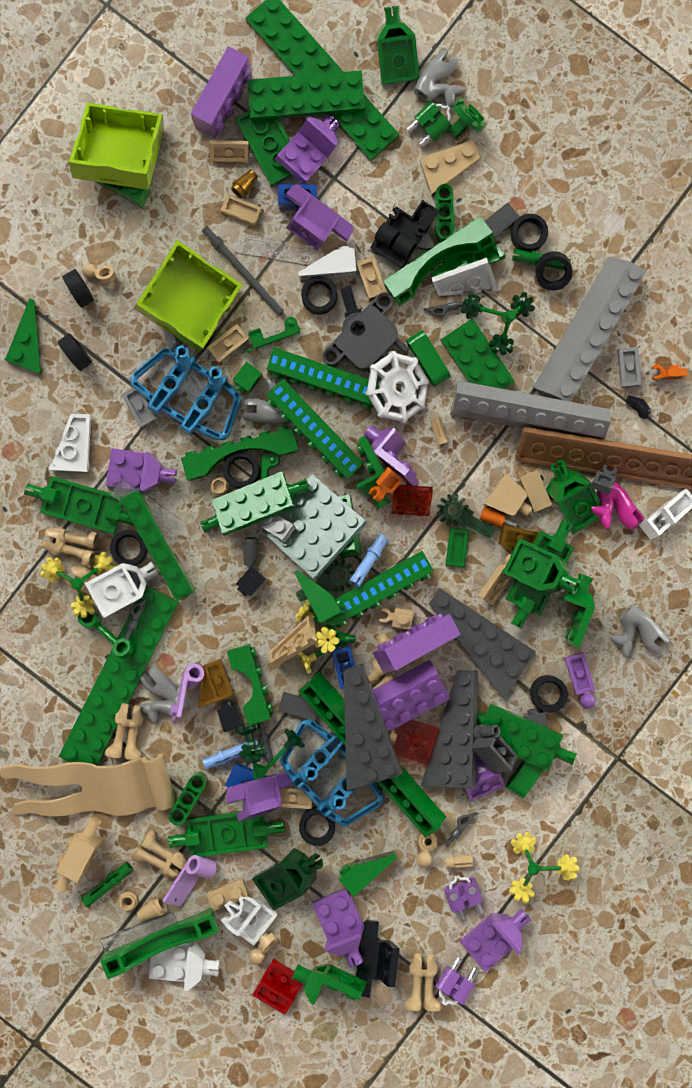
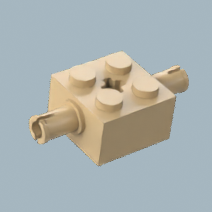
M90 817L85 829L82 828L78 833L75 832L69 838L65 846L68 850L66 849L56 864L59 866L56 873L61 875L55 885V889L58 891L66 892L71 880L78 883L86 873L103 840L95 835L101 824L99 819Z

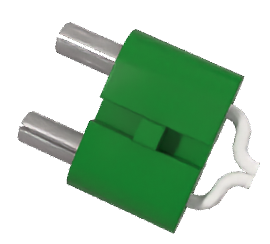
M431 101L414 116L416 120L407 127V131L412 133L419 126L426 131L428 135L419 142L421 148L426 146L431 140L436 142L452 127L449 122L451 120L450 107L448 105L443 106L442 104L435 105ZM438 107L447 109L448 119L440 112Z

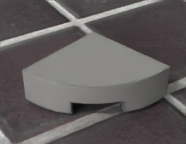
M420 232L423 237L417 247L425 250L434 248L435 246L429 233Z

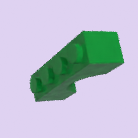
M247 644L228 650L227 655L232 670L243 672L252 682V697L243 706L248 726L271 719V714L274 711L271 702L267 703L266 695H268L266 684L261 682L260 677L263 676L260 665H256L255 658H258L255 647Z

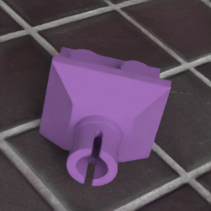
M327 116L323 122L319 119L308 117L299 132L275 158L303 185L328 159L338 144L334 131L339 127V123L335 120L330 124L334 118L333 116Z
M374 425L370 426L364 436L372 442L373 452L385 466L399 474L407 483L415 488L419 483L415 477L417 474L405 461L401 462L396 456L405 446L406 442L394 428L384 429L381 432Z
M111 448L106 486L128 490L140 488L141 492L149 493L162 482L175 484L176 478L167 476H177V469L164 468L155 455L150 452L140 453Z
M344 888L313 901L312 906L327 937L324 946L325 951L337 956L344 955L350 968L355 967L354 963L356 966L361 964L363 958L358 951V947L364 930V924L350 892Z
M522 908L513 917H509L507 914L491 913L464 936L460 943L482 969L487 972L512 949L517 954L521 952L523 936L521 930L532 920L527 913L525 914Z

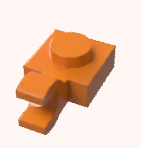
M661 365L651 367V369L659 371L658 376L651 377L652 380L662 378L683 379L688 376L687 368H681V365L669 366L667 370Z
M388 467L376 481L378 486L372 487L369 494L376 501L380 502L387 492L392 494L404 479Z

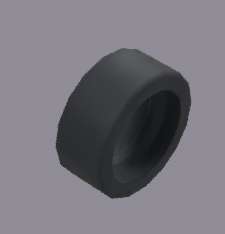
M533 213L520 216L515 221L511 230L513 245L519 250L529 252L539 250L548 237L546 221L541 216ZM531 222L539 227L541 235L536 243L526 244L520 240L518 231L522 224Z
M551 251L545 253L536 263L535 274L537 282L546 290L556 291L563 289L572 278L571 262L561 252ZM551 261L561 262L565 267L564 276L556 281L546 280L542 274L545 264Z
M76 269L62 276L67 288L81 308L94 301L90 290Z
M315 276L310 278L302 287L301 297L303 305L313 314L321 315L328 313L337 302L336 286L327 277ZM318 284L326 286L331 294L329 302L320 307L313 305L308 299L309 290Z
M70 333L58 341L62 351L79 371H82L92 363L88 354Z
M246 452L231 454L223 464L225 480L236 488H242L255 483L260 474L257 460ZM238 459H245L252 465V475L246 481H237L231 476L230 467Z
M123 530L117 533L110 544V553L119 564L125 563L136 566L142 563L148 553V549L139 533L133 530ZM126 537H133L140 544V553L133 559L123 558L118 551L120 541Z
M544 675L537 678L531 685L530 697L537 708L543 712L552 713L564 707L568 699V690L562 680L555 676ZM544 683H554L560 690L558 701L552 705H545L538 699V689Z
M312 807V809H308L303 813L299 822V832L306 843L313 846H321L333 838L335 822L325 817L329 824L327 833L322 837L311 836L306 829L308 819L314 815L323 816L316 809L317 807Z

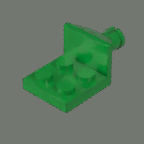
M398 5L392 6V12L390 6L384 7L386 21L374 37L377 43L381 84L419 79L415 33L401 21Z
M363 436L358 439L356 449L361 458L365 456L367 460L365 465L369 473H374L375 475L357 484L356 489L363 495L371 497L376 508L380 509L391 503L385 494L382 501L378 502L369 494V491L372 487L378 486L376 481L384 473V470L366 437Z
M559 460L556 462L558 468L554 463L551 465V470L555 477L550 480L546 491L557 503L564 520L573 524L570 532L575 534L600 519L592 512L591 507L601 506L595 490L590 488L592 483L580 472L568 469L564 460Z
M519 538L503 571L504 574L547 595L558 592L561 589L575 594L578 589L570 584L572 583L579 587L581 582L579 579L569 576V570L564 559Z
M579 573L577 579L581 582L579 587L574 585L578 589L576 593L572 594L565 590L557 598L578 607V610H574L571 617L573 621L571 628L568 627L564 636L566 639L565 643L580 648L595 609L592 594L588 593L593 578Z
M298 964L292 977L293 980L305 985L304 992L312 1005H315L324 984L332 991L339 990L345 993V996L352 1000H360L367 981L331 964L315 966L313 970H308Z

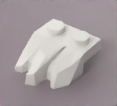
M240 897V905L231 900L228 901L224 906L231 915L224 916L221 921L229 931L237 937L240 935L254 946L276 918L277 912L273 911L263 901L251 897Z

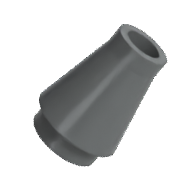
M244 537V541L241 542L244 565L254 566L260 547L259 538Z

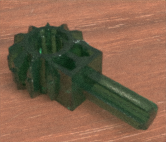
M448 494L447 501L444 498L440 499L444 504H437L436 506L442 509V511L436 513L437 516L443 514L440 522L447 519L446 525L450 526L453 520L454 526L459 525L464 528L467 525L489 539L493 536L494 528L472 516L474 512L468 509V505H461L465 501L464 498L458 502V494L454 495L453 500L451 495ZM450 505H454L457 508V513L454 516L450 515L447 511Z
M335 559V567L330 564L328 567L332 570L325 569L324 574L318 577L319 580L315 581V583L327 592L332 589L336 591L338 585H340L341 591H344V583L350 588L351 584L347 580L351 579L349 574H354L355 570L349 572L347 570L352 566L351 563L344 567V559L341 561V565ZM336 570H342L345 573L343 580L335 579L334 572ZM303 589L296 592L300 602L307 599Z

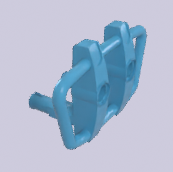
M180 345L176 350L169 348L161 349L132 373L130 378L132 387L150 401L148 409L158 415L161 411L180 422V430L189 435L196 430L219 441L229 437L242 398L240 393L227 382L228 378L222 376L220 368L218 370V367H212L210 370H207L195 362L194 356L191 357L188 354L187 347L184 349L185 346ZM165 356L175 358L176 364L162 379L154 395L138 382L139 377ZM193 369L208 379V385L195 399L193 406L185 417L167 406V404L179 393V389L190 370ZM168 383L176 385L173 389L165 387ZM225 389L234 400L224 430L218 433L201 425V423L211 413L221 392ZM205 403L208 407L202 410L198 408V405Z
M303 720L295 730L296 736L301 737L305 728L310 727L327 741L310 754V757L297 772L292 769L288 762V758L295 746L287 750L280 757V763L286 774L290 777L289 781L297 789L300 788L318 806L316 809L324 817H328L343 827L351 825L380 807L384 801V794L376 782L368 784L375 793L376 800L346 819L334 813L333 810L344 808L346 805L345 799L356 790V788L348 791L343 789L342 784L347 780V775L337 781V784L323 800L306 784V782L316 779L318 771L328 764L329 760L338 750L346 758V747L335 734L331 735L315 721ZM317 753H321L324 756V761L321 764L315 759Z

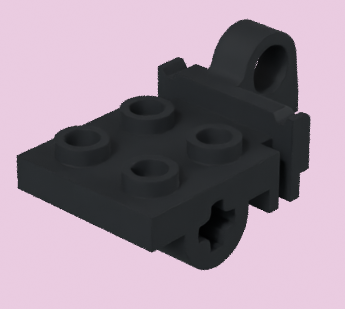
M424 200L421 201L412 216L398 207H393L392 211L395 216L392 214L388 215L389 218L386 223L384 222L379 227L374 237L375 240L370 246L373 251L401 269L405 266L421 241L423 235L420 231L425 234L428 232L431 222L439 211Z

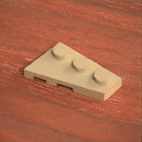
M474 140L419 159L431 196L436 193L439 185L450 183L452 179L479 161L480 157Z
M307 616L269 652L270 663L273 666L277 667L317 642L314 619Z

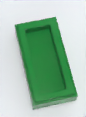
M449 528L445 566L465 568L469 530Z

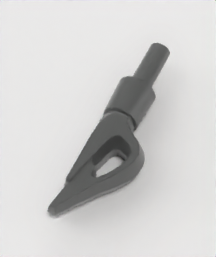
M454 301L423 309L437 317H443L448 310H457L458 307L466 305L463 302L457 303ZM435 310H442V313H441V314H438V313H435L434 311H435Z
M148 598L132 606L130 613L133 618L128 624L129 629L124 637L125 639L129 640L133 629L136 630L138 621L149 600ZM140 606V610L135 613L134 609Z
M259 722L260 739L264 744L263 749L269 755L268 758L265 756L261 757L270 762L273 759L268 733H265L263 722Z
M477 812L458 817V827L452 831L451 837L444 844L447 848L454 839L459 838L462 831L478 814ZM467 817V820L461 823V819Z

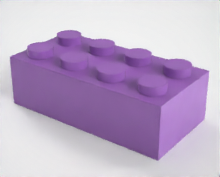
M229 46L227 47L190 113L195 128L213 138H216L217 134L222 133L226 118L232 115L236 100L239 101L243 95L242 89L247 84V80L252 78L248 56Z
M442 613L436 616L433 615L427 618L426 622L409 628L410 631L394 636V640L379 644L377 646L378 650L372 653L382 672L396 671L461 635L451 615H443Z
M430 660L373 689L388 732L450 699Z

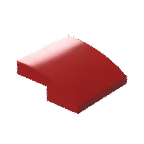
M272 959L252 996L285 1015L303 983L292 979L294 970Z

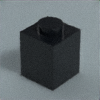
M251 566L236 583L239 586L237 590L244 596H247V594L252 596L267 578Z
M232 701L220 704L221 708L217 710L224 732L244 725L237 702L232 704Z

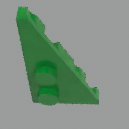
M493 244L481 253H469L450 258L430 275L434 277L487 258L489 264L504 260L506 256Z
M29 298L5 361L41 374L40 349L38 346L39 333L36 323L37 310L35 300Z

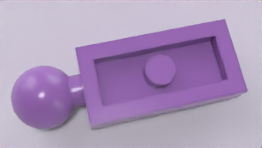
M581 652L564 657L575 695L582 694L580 698L581 706L585 709L594 707L596 700L589 691L595 690L584 653Z

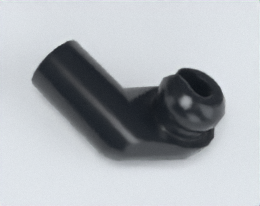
M628 395L626 404L637 407L639 417L647 419L649 414H651V408L642 398Z

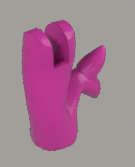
M616 481L609 494L596 491L602 507L593 506L591 510L601 519V523L606 529L610 527L614 504L619 520L627 529L632 531L643 521L644 516Z

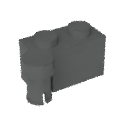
M476 725L473 729L475 741L472 750L493 773L512 771L518 755L499 736L500 728L497 727L498 725Z

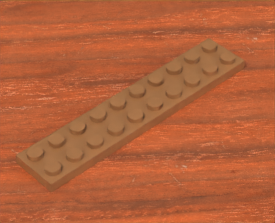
M523 427L515 455V461L551 466L554 463L557 468L556 462L564 460L568 469L597 474L598 471L601 472L606 464L608 465V471H613L614 468H617L615 476L617 478L692 490V454Z

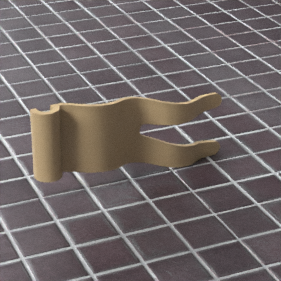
M163 753L158 754L152 760H148L146 756L115 766H97L84 762H71L49 767L13 764L3 766L0 769V776L5 779L20 778L46 786L79 784L82 787L81 792L55 800H25L15 803L12 811L17 815L34 813L43 816H67L86 811H98L109 815L124 816L155 806L158 810H167L176 803V797Z

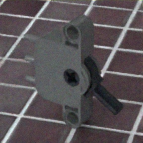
M344 286L340 289L346 308V313H344L345 320L342 325V333L323 352L322 357L325 365L335 367L346 358L359 371H368L370 373V366L376 364L381 358L388 355L387 352L394 344L404 353L409 351L406 344L397 337L398 331L396 326L386 317L393 305L391 294L387 292L380 293L361 311V308L357 309L351 286ZM381 299H387L390 304L386 307H382L379 304V301ZM358 326L361 329L360 334H357L355 327ZM330 353L335 354L337 357L333 362L326 360V356ZM379 375L377 376L378 381L381 380V377Z

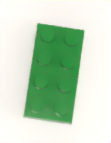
M250 110L236 117L235 121L244 138L248 141L249 147L270 186L273 187L292 177L293 175L275 160L280 151L290 142L279 119L251 121Z
M473 318L440 340L468 383L505 389L515 382L498 355L492 352L493 348L489 347L488 340Z

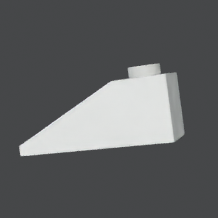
M342 246L338 250L332 251L298 272L299 280H309L315 276L327 278L356 276L354 248Z

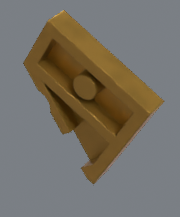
M502 525L498 544L512 554L519 538L533 544L538 532Z
M221 659L202 666L204 677L200 683L199 708L234 695Z

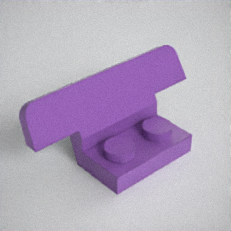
M295 184L289 189L285 196L300 207L286 227L289 231L316 251L331 231L346 242L348 241L354 230L352 224L300 185Z
M477 754L475 788H465L470 802L505 787L501 773H493Z
M281 772L234 785L226 791V805L243 800V811L236 814L239 822L271 813L282 806L279 789L290 787L293 784L289 781L290 777L286 772Z

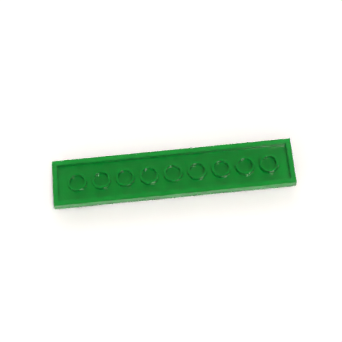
M265 0L245 17L246 22L294 76L344 72L281 0ZM364 95L365 111L329 115L334 117V121H338L339 127L371 162L399 137V133Z
M146 585L143 596L136 600L134 604L136 605L147 598L149 599L138 621L136 630L133 629L129 638L133 645L131 655L124 659L119 658L113 653L112 648L58 757L70 763L84 762L98 766L117 728L115 714L119 711L122 703L129 704L179 601ZM140 606L134 609L135 613L140 610ZM131 613L129 614L118 636V639L125 637L129 629L128 624L133 618Z

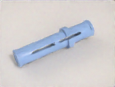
M378 534L372 546L367 548V554L351 579H349L353 586L360 587L376 559L380 558L381 551L389 541L388 538L384 539V535Z
M257 738L253 739L257 745L259 743ZM242 743L224 751L219 750L218 753L203 758L202 761L205 769L209 770L221 764L226 765L227 762L241 757L239 755V752L242 751L241 746L243 744L248 745V743Z

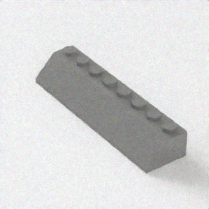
M613 257L607 259L533 389L549 398L572 401L647 272L646 270L630 261Z
M457 381L450 415L602 440L606 438L611 423L610 409L463 381Z

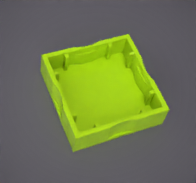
M87 102L80 123V132L74 142L69 159L72 178L149 190L164 134L163 114L139 110H123L114 106Z
M176 240L133 309L200 352L217 327L224 311L230 306L243 284L221 269L210 265L195 251L179 240Z

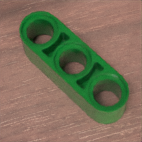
M445 183L439 185L435 193V208L439 210L435 216V237L438 242L446 240L454 233L453 189ZM446 192L449 197L442 198L439 193ZM446 211L449 216L442 217L439 212ZM443 229L447 230L450 235L442 236L440 231Z
M423 330L406 339L408 347L414 357L418 359L419 365L434 387L451 377L447 367Z
M522 761L508 780L506 788L522 799L530 791L544 769Z
M195 772L187 782L169 814V820L173 825L180 826L188 818L207 785L208 777L204 772ZM194 778H201L203 785H195ZM190 794L193 797V802H186L184 795ZM174 812H182L184 818L177 819Z

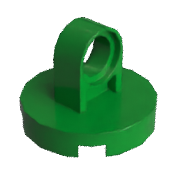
M460 98L453 105L454 111L460 118L449 130L455 138L462 135L468 127L481 132L487 125V123L482 122L484 117L473 105L466 106L463 104L465 100Z

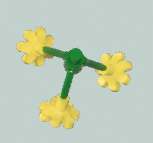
M101 552L99 556L95 555L93 557L94 569L82 578L76 577L73 579L62 573L65 571V567L60 565L61 560L59 558L53 560L52 557L46 559L47 564L43 563L41 565V569L44 571L40 573V576L47 578L48 582H53L55 578L60 579L61 577L69 581L72 588L78 593L76 602L71 604V609H74L73 615L77 617L81 613V617L86 618L88 616L87 612L90 614L95 613L93 606L96 605L89 595L83 597L81 588L84 586V581L95 573L101 575L115 568L116 565L111 564L113 562L112 557L106 558L107 554Z
M307 599L304 606L299 608L300 613L295 615V621L299 623L302 618L310 616L320 624L315 614L309 611L310 603ZM328 624L324 625L321 628L322 633H316V638L319 640L315 643V646L317 648L322 647L321 651L308 656L303 654L302 651L298 653L308 674L312 672L311 663L317 660V657L334 651L336 647L355 643V636L342 633Z
M525 832L524 837L519 833L516 835L517 840H511V844L514 846L513 851L516 854L521 852L522 855H526L529 862V874L526 879L520 878L519 882L516 880L511 882L512 888L509 889L510 895H515V901L519 902L522 899V902L526 904L529 902V897H534L533 885L529 881L533 875H537L540 871L557 870V873L563 875V879L567 881L577 878L575 872L579 871V866L574 865L577 862L576 857L569 858V855L566 854L562 856V859L558 860L557 866H540L537 862H533L530 852L535 851L533 846L536 843L535 837H531L529 832Z

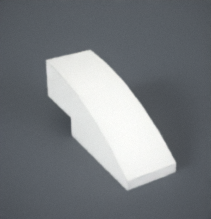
M683 489L639 524L650 540L661 535L668 527L676 523L692 509L691 493L688 489Z

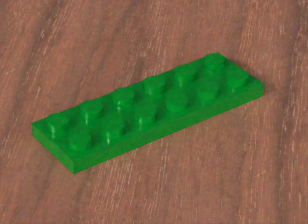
M362 70L247 80L251 121L365 111Z

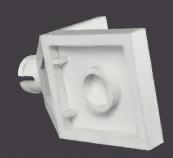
M151 562L139 569L136 566L122 563L84 583L102 618L143 596L146 582L158 576L156 569L147 573V571L154 568Z
M196 942L181 944L151 957L149 979L185 982L184 991H188L201 981L203 975L218 977L220 960L205 959V953Z

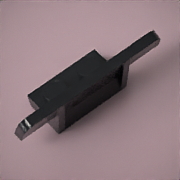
M366 920L363 922L364 930L359 946V953L363 958V962L357 966L356 977L367 981L361 995L370 998L372 980H381L387 987H395L400 950L390 940L377 939L379 922L376 920Z

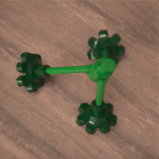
M522 292L520 297L514 295L512 298L514 302L510 305L511 309L514 310L501 312L483 307L480 304L481 298L470 293L468 299L465 298L463 301L466 307H462L461 312L467 313V319L477 317L478 312L482 311L500 316L502 322L505 323L503 334H495L493 340L489 342V347H493L492 352L495 354L499 351L501 355H506L507 352L512 353L514 340L512 338L508 339L509 326L516 316L518 317L522 314L523 317H528L529 312L535 310V306L531 305L534 302L533 297L527 299L526 292Z
M258 724L245 728L239 727L234 730L235 734L245 736L246 743H248V745L243 744L241 746L242 751L239 752L241 758H245L247 764L253 763L252 777L254 780L263 778L264 774L268 772L273 764L293 746L303 748L305 746L302 742L303 739L296 736L295 731L286 728L284 733L287 735L288 741L267 766L257 764L261 760V756H265L264 744L260 742L256 745L252 736L255 731L259 730Z

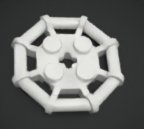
M390 351L389 355L370 366V377L365 394L368 395L375 407L378 417L400 421L403 424L417 412L425 409V399L430 380L426 378L416 357L412 358L397 354L395 351ZM398 362L408 364V367L403 369L399 367ZM391 363L392 368L384 372L382 368ZM413 370H414L415 374L417 375V377H418V379H419L418 382H417V380H416L414 374L412 373ZM379 375L381 377V380L378 384L379 389L375 390L377 376ZM396 384L402 385L400 387L401 392L396 390ZM420 385L418 398H416L417 394H415L416 389H418V386ZM377 393H380L385 401L384 406H382L378 399ZM413 402L414 406L406 411V406ZM390 407H398L399 413L389 411Z

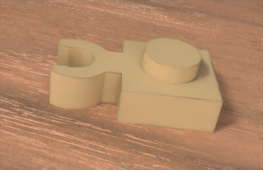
M395 607L394 613H392L387 608H381V611L387 612L388 616L385 619L379 618L380 622L386 623L390 620L392 621V627L411 628L414 611Z

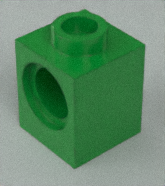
M246 361L233 378L234 387L241 393L246 391L250 394L263 375Z

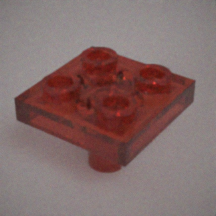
M407 482L406 485H399L393 492L391 514L429 516L433 487L411 486Z
M414 719L402 724L398 728L397 737L393 745L397 756L428 765L440 728Z

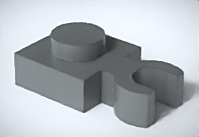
M605 464L602 471H598L590 488L609 494L616 481L617 468H614L613 471H608V465Z

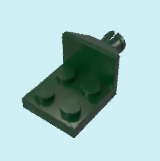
M293 848L282 861L256 874L252 878L273 911L303 896L315 882L317 870L323 867L322 858L315 861L320 857L319 854L315 853L308 858L305 853Z

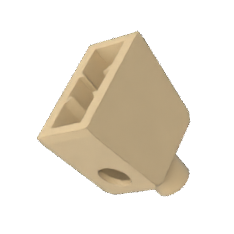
M506 473L502 475L483 504L509 517H514L517 511L527 517L533 508L524 502L528 493Z

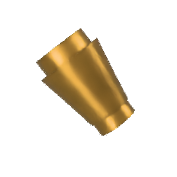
M250 169L232 183V192L239 198L246 197L256 182L258 175Z

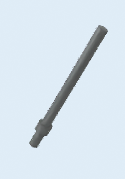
M208 226L204 227L202 232L209 238L211 245L216 250L219 249L275 313L280 316L284 310L224 245L221 237L216 236Z

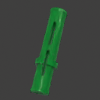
M514 248L513 254L520 256L512 255V261L525 262L533 266V264L536 265L539 258L544 254L536 253L534 250L529 252ZM551 261L544 265L565 270L564 265L559 261Z
M125 862L117 870L111 871L106 879L81 897L82 903L89 908L115 885H120L121 880L134 871L131 864Z

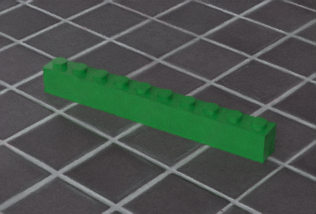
M318 672L298 692L346 746L344 699L321 672ZM401 765L402 775L381 780L377 783L426 838L440 828L446 816Z

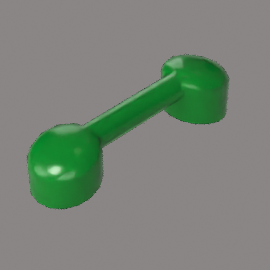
M87 612L88 616L86 618H82L80 613L78 622L88 630L96 629L113 644V653L117 657L124 659L131 655L133 651L132 643L125 638L118 639L101 624V618L97 612L94 614Z

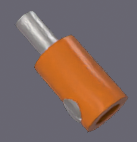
M489 507L483 508L479 519L498 527L506 525L516 528L517 522L505 518L506 514Z

